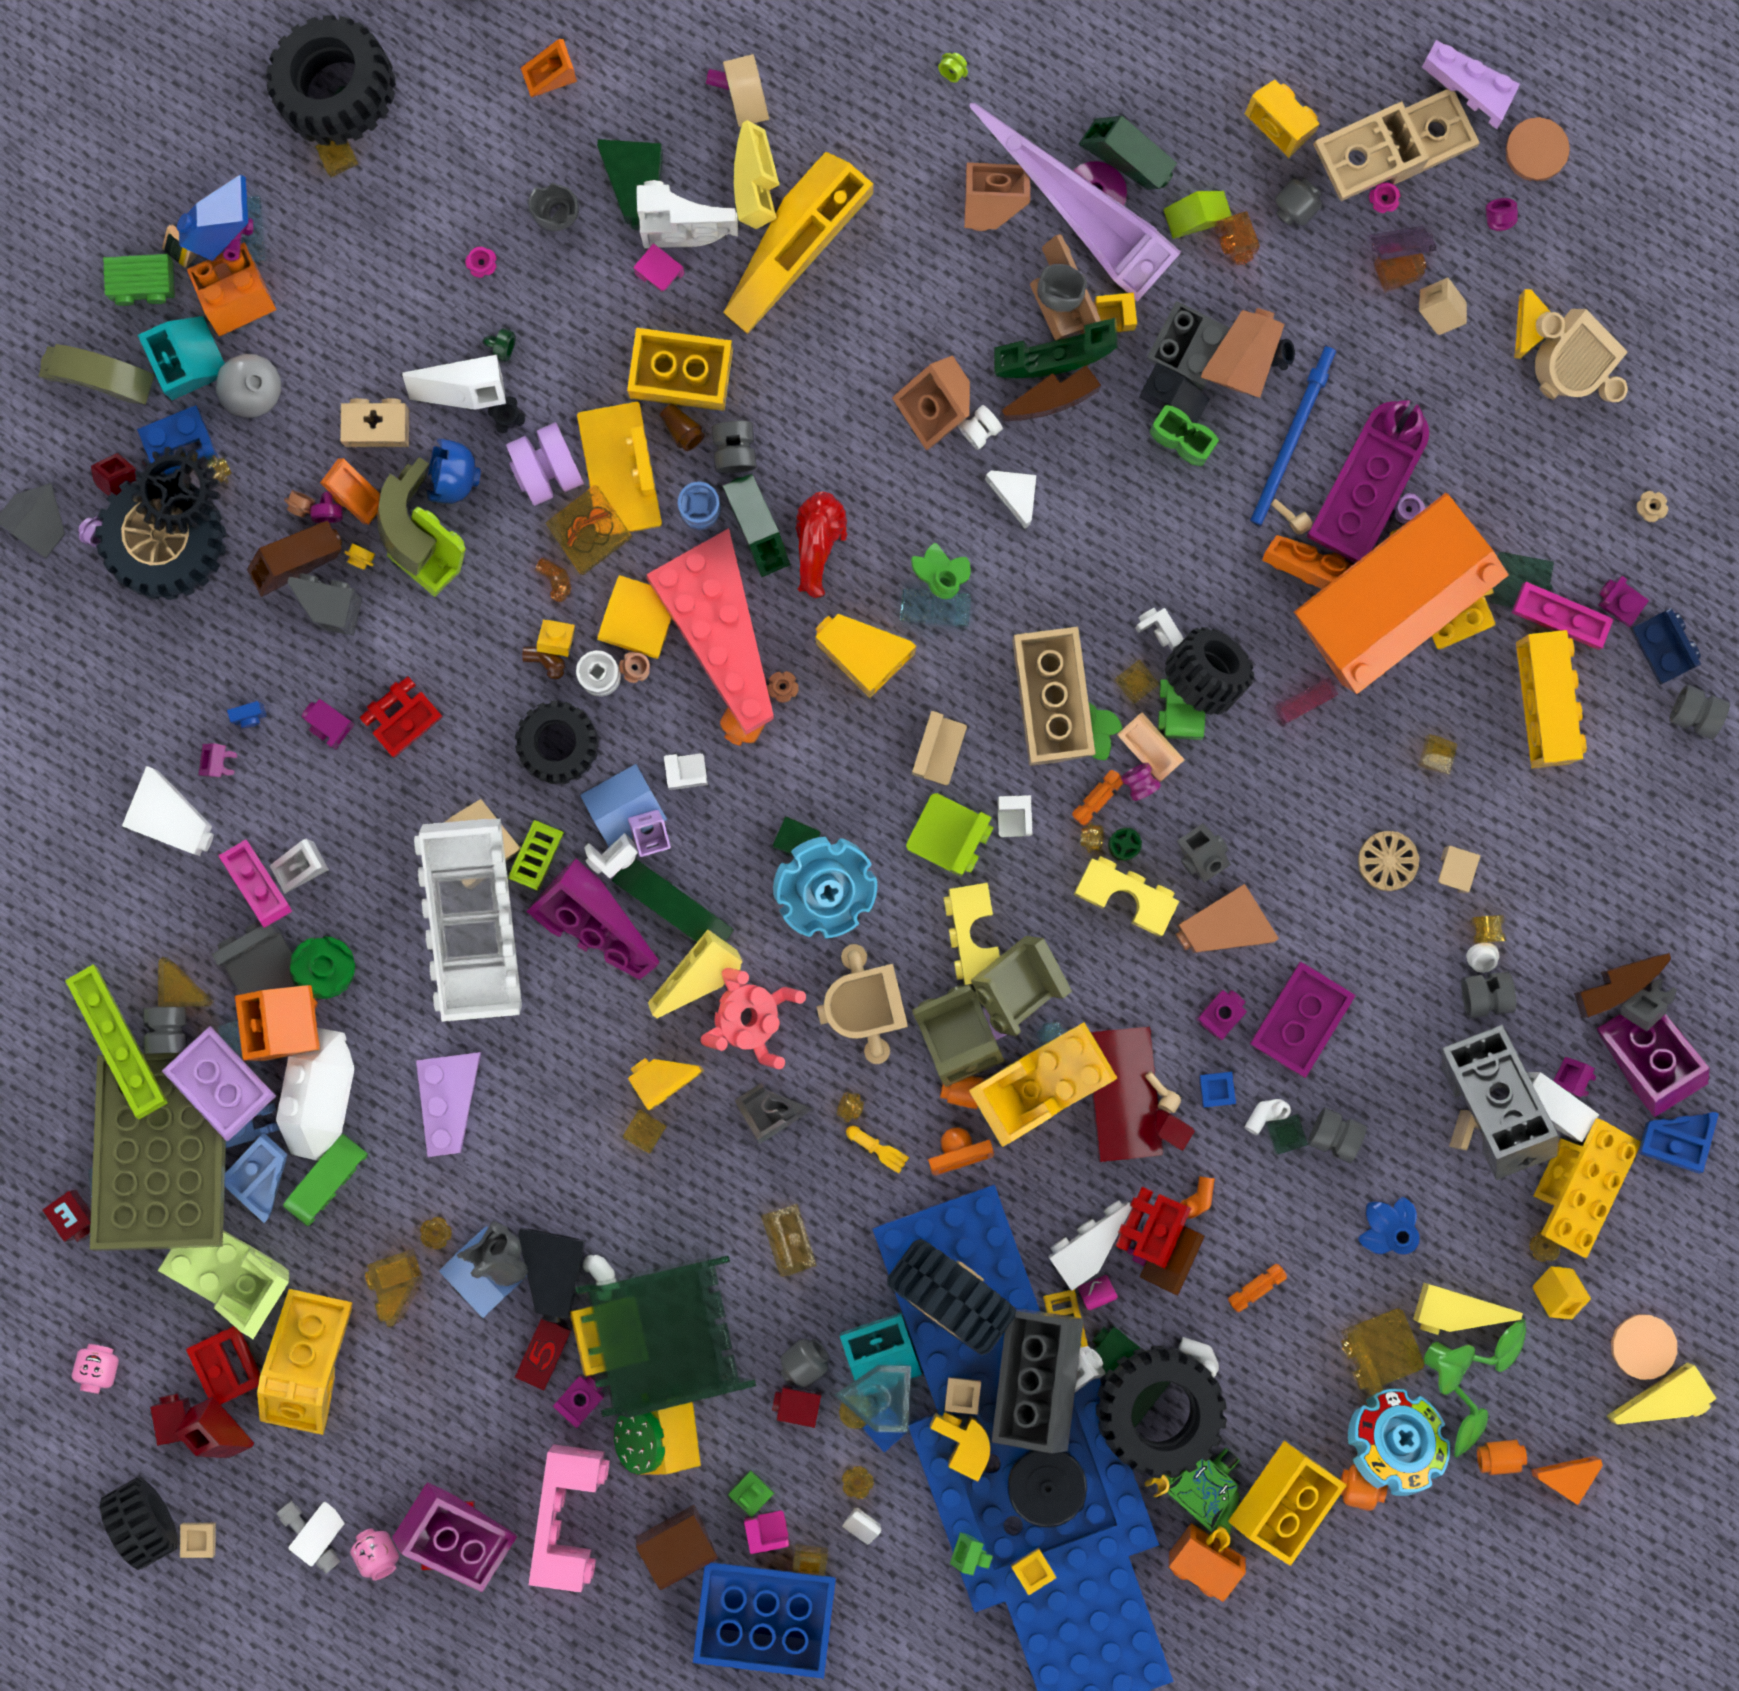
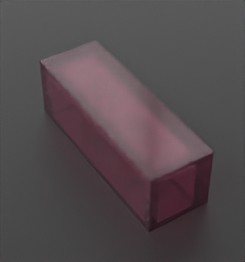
M1327 678L1277 705L1274 709L1283 725L1335 698L1338 696V693L1330 678Z

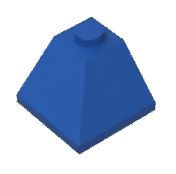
M238 175L196 203L187 214L184 213L177 223L180 247L213 261L248 224L245 176Z

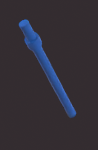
M1325 346L1316 368H1312L1307 378V382H1309L1250 519L1255 524L1262 526L1320 388H1324L1329 378L1327 372L1336 353V350Z

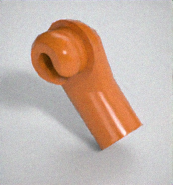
M1199 1176L1197 1193L1180 1202L1191 1208L1187 1219L1196 1218L1211 1207L1214 1178Z

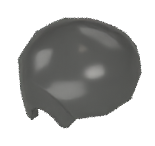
M551 183L548 187L542 189L535 187L528 199L529 212L540 228L546 231L555 232L570 227L579 214L577 196L568 187L557 185L556 183ZM556 205H561L551 218V209Z
M1063 264L1046 266L1038 282V298L1046 307L1056 312H1071L1082 303L1087 280L1077 269Z

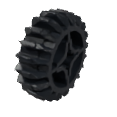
M179 446L174 455L170 447H165L164 457L157 451H153L152 456L155 461L151 463L147 459H143L142 463L147 467L144 472L138 469L135 470V475L141 478V481L131 483L132 488L140 491L131 496L134 502L140 503L136 507L137 513L145 514L143 520L147 524L154 522V528L157 531L163 530L166 526L167 533L171 535L175 533L177 525L182 534H187V524L198 530L200 528L197 521L199 518L205 522L210 520L209 516L205 514L206 510H217V506L211 503V499L217 500L221 498L219 492L212 490L220 486V481L212 478L216 473L215 468L207 467L209 461L204 456L197 459L198 453L193 449L186 455L185 448ZM181 466L180 469L176 468L173 475L169 477L159 476L163 471L171 467ZM192 470H195L199 477V495L190 490V482L192 480L190 474ZM164 485L171 488L174 485L177 488L179 486L188 496L182 493L179 495L174 493L173 495ZM153 486L162 491V499L160 501L162 507L160 511L156 509L153 503ZM189 503L193 505L184 513L171 515L182 504Z

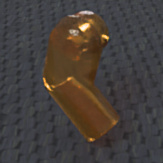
M541 557L535 571L550 579L552 588L550 597L556 602L565 601L572 589L568 572L564 568Z

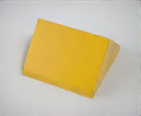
M693 1400L638 1408L649 1410L658 1419L664 1432V1438H661V1447L665 1446V1455L661 1465L653 1472L640 1475H667L701 1466Z

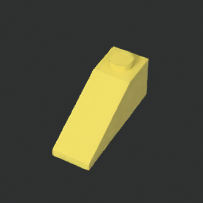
M707 930L649 1000L648 1005L652 1015L659 1018L723 987L725 984L722 978L723 969H741L742 959L738 950L710 930Z
M1423 1283L1413 1320L1421 1323V1330L1439 1335L1440 1329L1452 1332L1521 1320L1523 1313Z
M1686 1363L1608 1414L1607 1417L1617 1425L1690 1417L1691 1415L1697 1417L1711 1408L1709 1403L1717 1398L1696 1366Z

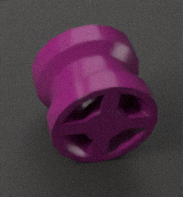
M1149 763L1140 764L1121 776L1123 784L1128 785L1131 790L1130 796L1133 801L1141 800L1153 794L1161 787L1158 779L1153 778L1151 775L1152 768Z

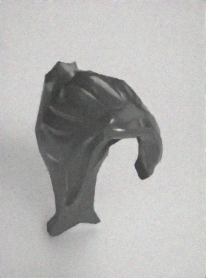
M495 1221L491 1222L490 1227L486 1230L479 1243L457 1254L458 1258H463L464 1261L474 1264L475 1268L471 1271L472 1277H487L499 1286L513 1285L525 1279L528 1273L527 1265L520 1261L522 1251L520 1240L506 1226Z

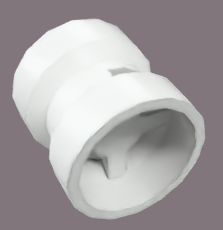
M984 405L975 411L973 418L970 420L965 419L958 425L961 433L977 450L986 444L988 437L991 435L996 436L1003 430L998 419Z

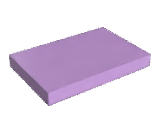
M211 1026L162 1070L167 1078L226 1141H229L276 1097Z

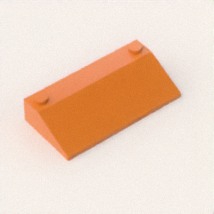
M1444 493L1293 613L1339 682L1355 694H1358L1509 575L1493 549L1449 494Z

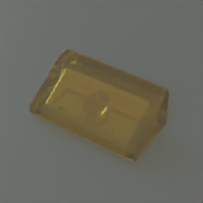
M798 1204L761 1215L780 1277L789 1276L817 1266Z

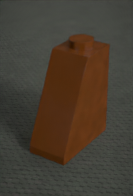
M327 520L260 547L247 568L260 596L263 597L288 584L289 577L299 578V574H307L336 559L342 550L341 537L336 529L331 528Z

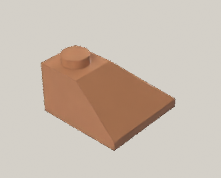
M966 163L964 228H972L976 231L996 230L1030 203V177L1020 165Z
M953 355L931 363L892 397L926 450L933 447L969 416L970 381Z

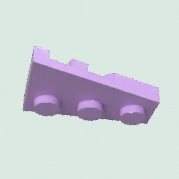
M1437 40L1422 66L1423 69L1450 91L1458 90L1468 98L1467 105L1474 111L1480 108L1491 117L1488 123L1496 129L1501 124L1520 85L1511 80L1510 77L1488 68L1480 61L1473 60L1456 51L1453 47Z
M481 1052L416 1061L428 1157L461 1153Z

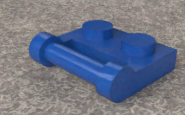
M196 405L137 429L151 463L155 461L152 456L153 451H157L162 456L164 455L165 447H170L175 451L179 446L184 447L199 440L202 448L195 450L198 453L197 459L203 456L209 462L218 459L202 415ZM181 466L171 467L162 473L170 475L175 472L176 468L180 469Z

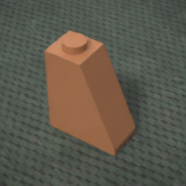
M1256 308L1255 313L1242 310L1203 370L1201 378L1260 398L1285 324L1274 320V313L1260 308Z
M1245 884L1178 924L1176 927L1179 932L1175 934L1183 949L1186 951L1190 948L1193 953L1269 944L1279 939Z

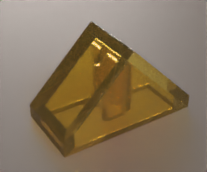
M163 956L158 961V1007H211L214 1001L169 957Z
M796 1544L792 1572L825 1576L828 1548Z

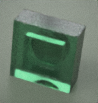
M1298 1114L1266 1124L1276 1155L1308 1145Z

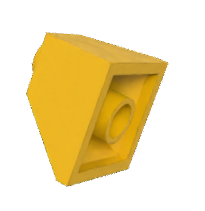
M644 1058L630 1069L633 1075L628 1080L646 1108L652 1110L704 1072V1069L700 1065L653 1059L649 1062Z

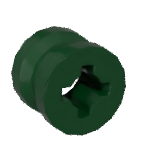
M1131 828L1118 829L1111 835L1108 842L1111 855L1121 861L1133 859L1139 854L1142 847L1140 835Z

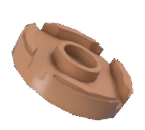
M1541 117L1526 119L1516 125L1507 138L1505 148L1506 160L1512 171L1525 180H1549L1561 171L1568 160L1570 151L1568 137L1563 129L1552 120Z

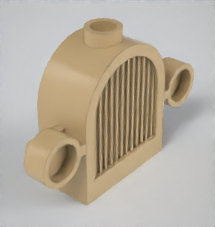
M1571 309L1564 318L1556 312H1545L1538 317L1536 321L1537 333L1541 337L1546 338V340L1537 352L1535 372L1541 384L1539 389L1546 397L1552 400L1557 396L1583 397L1591 394L1598 388L1599 395L1604 401L1620 402L1625 398L1628 391L1626 381L1621 377L1609 376V374L1628 352L1587 309Z
M851 944L843 950L841 959L844 966L850 969L852 974L845 975L836 980L828 989L824 1004L816 1007L821 1025L829 1023L837 1033L848 1038L860 1039L867 1037L868 1043L864 1049L866 1059L873 1064H881L888 1059L890 1047L886 1041L881 1039L880 1034L908 1027L893 964L864 971L863 966L867 961V953L862 946Z

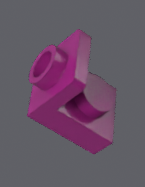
M1624 576L1617 578L1615 581L1609 579L1599 592V595L1603 598L1598 606L1627 627H1630L1649 600L1625 583L1627 579Z

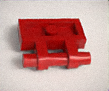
M409 676L404 678L399 684L397 682L389 687L390 691L377 702L372 701L367 706L368 710L359 717L366 726H369L376 719L382 724L372 734L394 759L443 718L441 713L422 692L418 693L413 699L408 696L407 693L416 686ZM399 700L404 706L389 718L385 711Z
M1141 1187L1137 1198L1133 1197L1130 1203L1132 1209L1125 1225L1121 1224L1118 1233L1120 1237L1116 1247L1128 1251L1132 1240L1137 1241L1138 1243L1133 1255L1165 1269L1191 1208L1161 1194L1158 1195L1154 1206L1148 1204L1153 1191ZM1144 1213L1149 1215V1218L1141 1233L1137 1231V1228Z

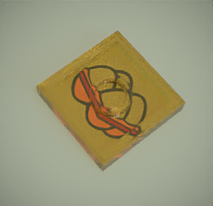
M593 485L545 523L581 575H585L633 538L597 485Z

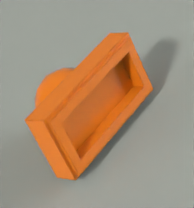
M338 458L320 484L331 493L335 503L346 507L361 523L369 525L378 513L380 493L344 458Z
M954 1127L942 1135L940 1143L944 1154L930 1158L928 1162L932 1175L937 1176L993 1158L994 1151L990 1139L973 1145L969 1132L963 1128Z

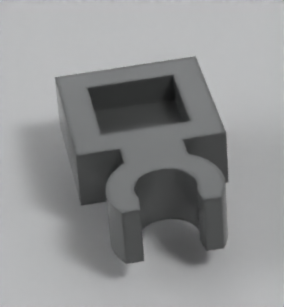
M1660 978L1656 979L1652 983L1650 992L1642 989L1622 1005L1620 1014L1648 1031L1666 1014L1668 1004L1674 1001L1677 989L1673 987L1668 992H1662L1660 989L1663 980Z

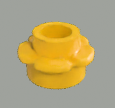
M352 543L349 551L344 552L349 556L347 562L360 569L365 570L367 565H374L372 561L375 553Z

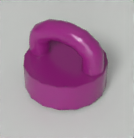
M1498 198L1489 202L1486 205L1488 227L1494 231H1504L1512 228L1518 221L1517 202L1510 198Z
M328 491L321 495L319 504L310 507L311 520L315 523L320 524L327 520L329 523H337L343 519L342 506L333 504L332 495Z

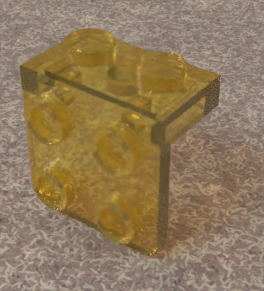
M1399 1308L1341 1330L1344 1340L1340 1341L1347 1359L1352 1358L1357 1369L1353 1371L1356 1383L1360 1390L1365 1389L1370 1395L1384 1391L1382 1385L1424 1368V1360L1405 1313Z

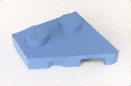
M265 1133L225 1173V1188L263 1223L271 1215L288 1155Z

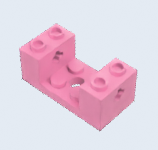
M553 1444L547 1452L529 1585L582 1592L585 1584H590L591 1578L593 1579L596 1559L590 1558L591 1549L556 1544L560 1537L562 1520H556L557 1512L561 1511V1507H564L566 1489L596 1492L600 1484L604 1485L608 1477L610 1460H604L605 1451Z

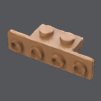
M1061 234L1054 236L1042 247L1049 265L1063 264L1077 269L1071 256L1070 248L1065 243ZM1040 278L1030 283V287L1055 341L1080 333L1084 334V325L1101 321L1097 313V307L1091 300L1087 289H1085V296L1080 306L1071 312H1056L1046 307L1038 298L1037 289Z

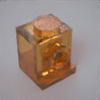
M1245 211L1217 221L1214 231L1216 234H1223V236L1219 237L1223 253L1225 255L1230 254L1232 262L1235 261L1236 265L1252 261L1254 259L1253 255L1257 253L1260 245L1248 212Z
M1405 249L1395 251L1387 256L1388 260L1385 259L1384 255H1381L1373 263L1384 293L1419 281L1425 274L1424 269H1426L1425 258L1422 252H1417L1416 249L1407 253Z

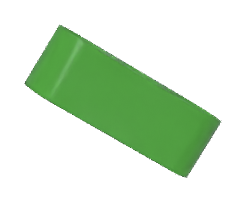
M344 1133L341 1134L287 1198L283 1207L309 1227L315 1221L314 1217L317 1213L325 1209L336 1195L335 1191L341 1185L344 1186L357 1170L355 1167L362 1159L365 1160L368 1153Z

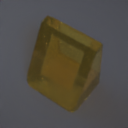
M1428 734L1425 738L1418 766L1450 775L1458 744L1439 736Z

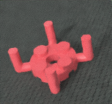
M733 968L723 969L722 978L728 990L719 1000L721 1004L718 1013L715 1012L714 1020L716 1027L701 1036V1044L720 1051L725 1050L728 1044L740 1049H753L760 1064L775 1069H782L785 1066V1059L770 1054L765 1042L779 1028L780 1022L777 1005L785 1000L801 1004L806 1000L805 992L782 987L770 994L763 987L746 984L749 980L747 972ZM746 1008H749L752 1013L751 1020L748 1024L743 1025L741 1014Z

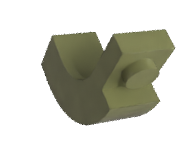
M56 344L55 347L47 346L46 352L41 359L38 377L49 381L87 387L128 403L146 405L155 374L105 355Z
M418 457L413 465L407 464L398 478L389 474L381 490L377 514L378 531L387 552L399 565L415 576L420 573L434 554L437 542L436 539L419 529L411 521L407 513L406 506L428 476L430 464Z

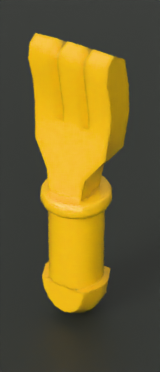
M849 1126L846 1129V1135L851 1141H855L867 1149L869 1153L875 1152L879 1161L898 1174L909 1159L908 1156L890 1145H880L878 1139L872 1138L857 1126Z

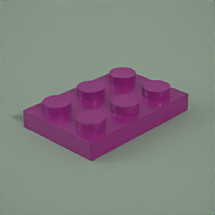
M1300 961L1249 1044L1301 1077L1306 1078L1356 995Z

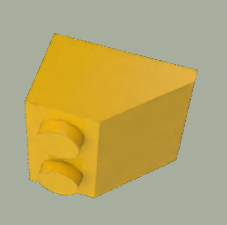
M1274 79L1252 95L1245 115L1290 158L1317 131L1320 123L1317 121L1318 118L1312 109L1308 106L1302 107L1294 99V92L1286 84L1280 85Z

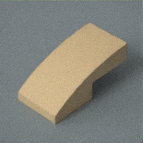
M754 54L724 61L723 66L738 127H741L742 123L746 120L754 124L769 120Z

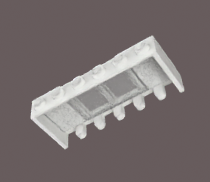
M501 818L423 824L419 835L414 838L416 855H422L423 867L418 868L420 887L426 888L427 898L422 899V910L424 918H429L430 930H426V943L428 950L433 949L434 961H430V976L432 981L437 980L438 992H434L433 995L435 1011L441 1012L442 1022L520 1015L522 1001Z

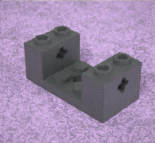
M1503 1025L1442 1048V1071L1455 1097L1460 1095L1464 1097L1483 1136L1482 1152L1496 1180L1557 1157L1559 1135ZM1496 1088H1503L1509 1093V1096L1504 1100H1496L1492 1098L1490 1093Z

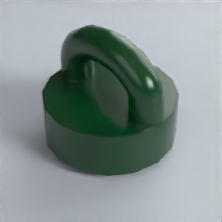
M502 328L497 337L486 336L482 342L485 346L493 348V355H497L498 360L506 362L512 355L516 336L513 331Z

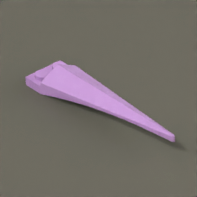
M970 103V108L1059 211L1110 277L1127 293H1134V298L1138 302L1179 256L1181 251L1151 224L976 103Z

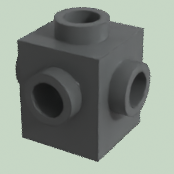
M1204 823L1177 840L1185 856L1181 859L1183 866L1190 875L1196 873L1204 883L1231 865L1225 854L1229 851L1226 843L1219 834L1214 836Z

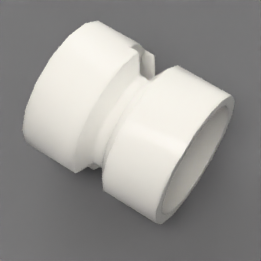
M595 650L588 652L581 657L577 664L576 675L578 681L586 692L593 696L603 697L610 695L620 684L621 673L619 666L613 657L604 651Z

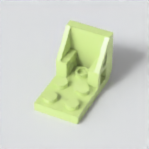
M224 1230L223 1247L170 1249L158 1268L159 1272L215 1303L214 1309L239 1331L252 1339L256 1336L289 1283L288 1269Z

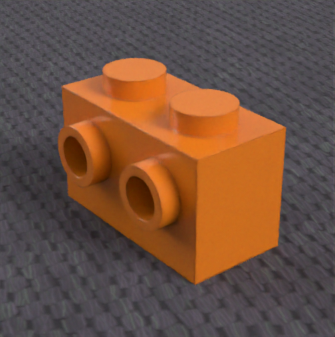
M1191 1523L1169 1551L1168 1568L1178 1578L1189 1580L1197 1585L1205 1595L1216 1597L1224 1602L1246 1574V1557L1228 1546L1221 1552H1218L1221 1546L1220 1541L1215 1538L1210 1545H1207L1206 1538L1209 1534Z

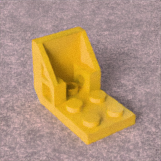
M1085 1022L994 1073L970 1089L969 1092L999 1143L1004 1147L1066 1107L1117 1079V1076Z
M293 1289L288 1290L260 1375L257 1397L259 1420L261 1422L320 1435L324 1434L335 1380L334 1365L351 1315L352 1302Z

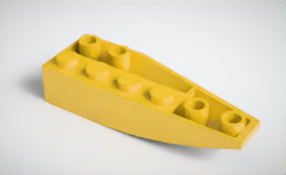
M825 152L783 198L776 212L777 219L771 221L723 312L724 315L748 334L873 195V183L849 162L829 152Z

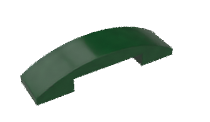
M1115 318L1087 324L1084 325V334L1028 347L1024 340L994 347V373L997 377L1035 378L1050 376L1052 373L1054 375L1087 366L1110 354L1118 347L1117 321Z
M637 859L626 869L621 868L612 879V882L696 942L699 941L707 930H710L725 942L734 931L732 927Z

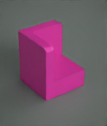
M654 243L633 267L636 276L644 282L648 280L661 291H665L677 276L681 279L685 274L683 266Z
M782 1510L755 1515L752 1518L745 1517L744 1524L750 1554L789 1546L790 1541Z

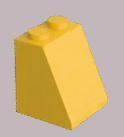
M837 614L833 619L830 616L826 617L815 629L817 631L815 636L816 645L869 698L916 652V645L912 641L841 614Z

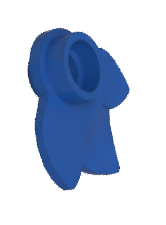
M1401 1197L1394 1207L1382 1202H1370L1367 1204L1366 1216L1371 1229L1358 1237L1362 1246L1376 1254H1385L1393 1250L1397 1254L1407 1255L1417 1249L1420 1242L1419 1232L1415 1228L1417 1212L1414 1205L1408 1199ZM1401 1232H1406L1409 1235V1241L1405 1244L1397 1241V1236Z

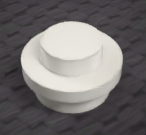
M1491 943L1476 944L1468 950L1466 954L1467 962L1477 972H1489L1497 966L1499 960L1498 948Z

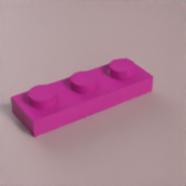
M1528 582L1522 584L1511 612L1552 631L1567 630L1569 638L1597 650L1603 648L1614 620Z
M247 839L218 855L263 928L292 912L287 901Z

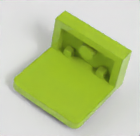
M416 507L412 511L411 521L419 529L437 540L434 554L417 576L399 565L388 552L387 557L436 597L461 571L466 548L462 538L457 533L449 532L440 525L438 518L432 512Z
M934 793L930 796L913 829L906 848L908 851L962 877L964 871L972 872L979 858L974 852L979 842L986 844L994 828L988 825L992 817L982 812L978 814L938 793Z

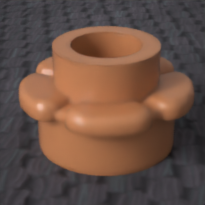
M294 490L291 491L289 498L284 499L289 505L287 510L303 518L306 516V513L310 514V507L315 503L313 498Z
M629 652L624 655V660H621L619 663L620 673L624 674L625 680L630 683H637L638 680L644 681L649 675V660L641 653ZM632 665H636L637 670H633Z
M787 671L772 674L769 678L770 684L767 685L770 697L776 698L781 703L790 701L791 697H795L799 690V685L795 682L796 677ZM781 684L786 685L784 690L780 689Z

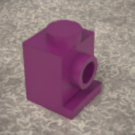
M320 698L316 703L311 702L301 716L311 724L308 730L323 741L328 736L330 739L326 744L335 750L355 725Z
M1220 990L1195 1020L1221 1041L1247 1013L1242 1007L1246 1002L1233 990H1230L1228 994L1224 990ZM1223 1006L1230 1010V1016L1227 1019H1223L1219 1015V1010Z
M581 1374L552 1407L577 1428L605 1397L601 1392L604 1387L592 1375L585 1378ZM576 1394L585 1395L586 1403L584 1405H578L575 1402Z

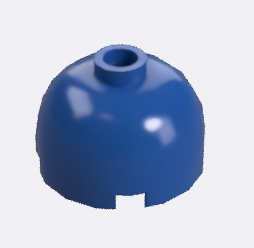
M438 438L437 442L440 447H433L428 476L431 474V481L434 483L433 491L427 490L428 501L453 504L467 497L472 486H478L481 470L475 467V458L466 446L455 441Z

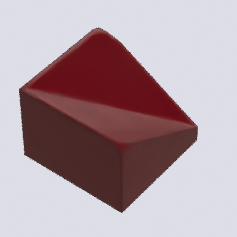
M119 453L91 465L93 482L107 496L111 492L117 496L122 491L119 485L126 480L130 483L136 481V468Z
M1162 1109L1156 1112L1158 1136L1183 1151L1195 1132L1194 1128Z

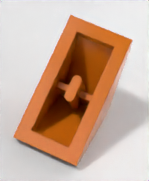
M563 39L556 40L521 67L531 97L577 82L575 71Z
M1591 1456L1531 1469L1532 1476L1578 1505L1603 1465L1601 1459Z

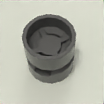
M728 421L711 427L713 445L718 447V450L714 453L715 471L717 473L748 472L757 468L755 449L750 447V444L754 442L752 422ZM741 442V445L727 447L728 443Z
M1686 684L1677 697L1669 717V722L1685 729L1693 726L1696 734L1713 740L1720 732L1727 718L1730 702L1714 695L1705 698L1704 691Z
M1509 971L1489 974L1488 979H1485L1482 975L1462 978L1461 988L1464 1009L1468 1018L1488 1016L1490 1011H1493L1495 1015L1514 1013L1516 1011L1515 986Z
M186 1007L143 1008L144 1027L149 1029V1033L144 1035V1054L181 1053L187 1048V1034L181 1031V1028L187 1025Z
M1324 1107L1319 1113L1310 1133L1308 1145L1323 1152L1331 1149L1334 1157L1351 1164L1363 1143L1367 1125L1351 1118L1345 1122L1342 1120V1114Z

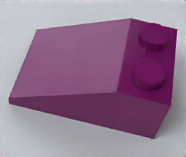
M1621 1014L1597 1028L1598 1034L1633 1091L1654 1117L1708 1085L1710 1068L1666 1014L1648 1031L1642 1029Z
M429 1482L425 1484L392 1536L402 1555L480 1592L484 1591L517 1538L515 1533L455 1495Z

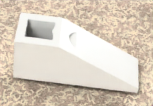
M497 355L402 373L410 400L474 410L506 404L504 382Z
M1120 1200L1116 1201L1104 1210L1106 1216L1097 1223L1093 1219L1087 1221L1077 1229L1079 1235L1074 1239L1068 1241L1065 1237L1050 1248L1053 1253L1048 1258L1071 1291L1097 1274L1101 1269L1119 1234L1118 1231L1121 1224H1124L1132 1209L1130 1202L1127 1201L1122 1205Z

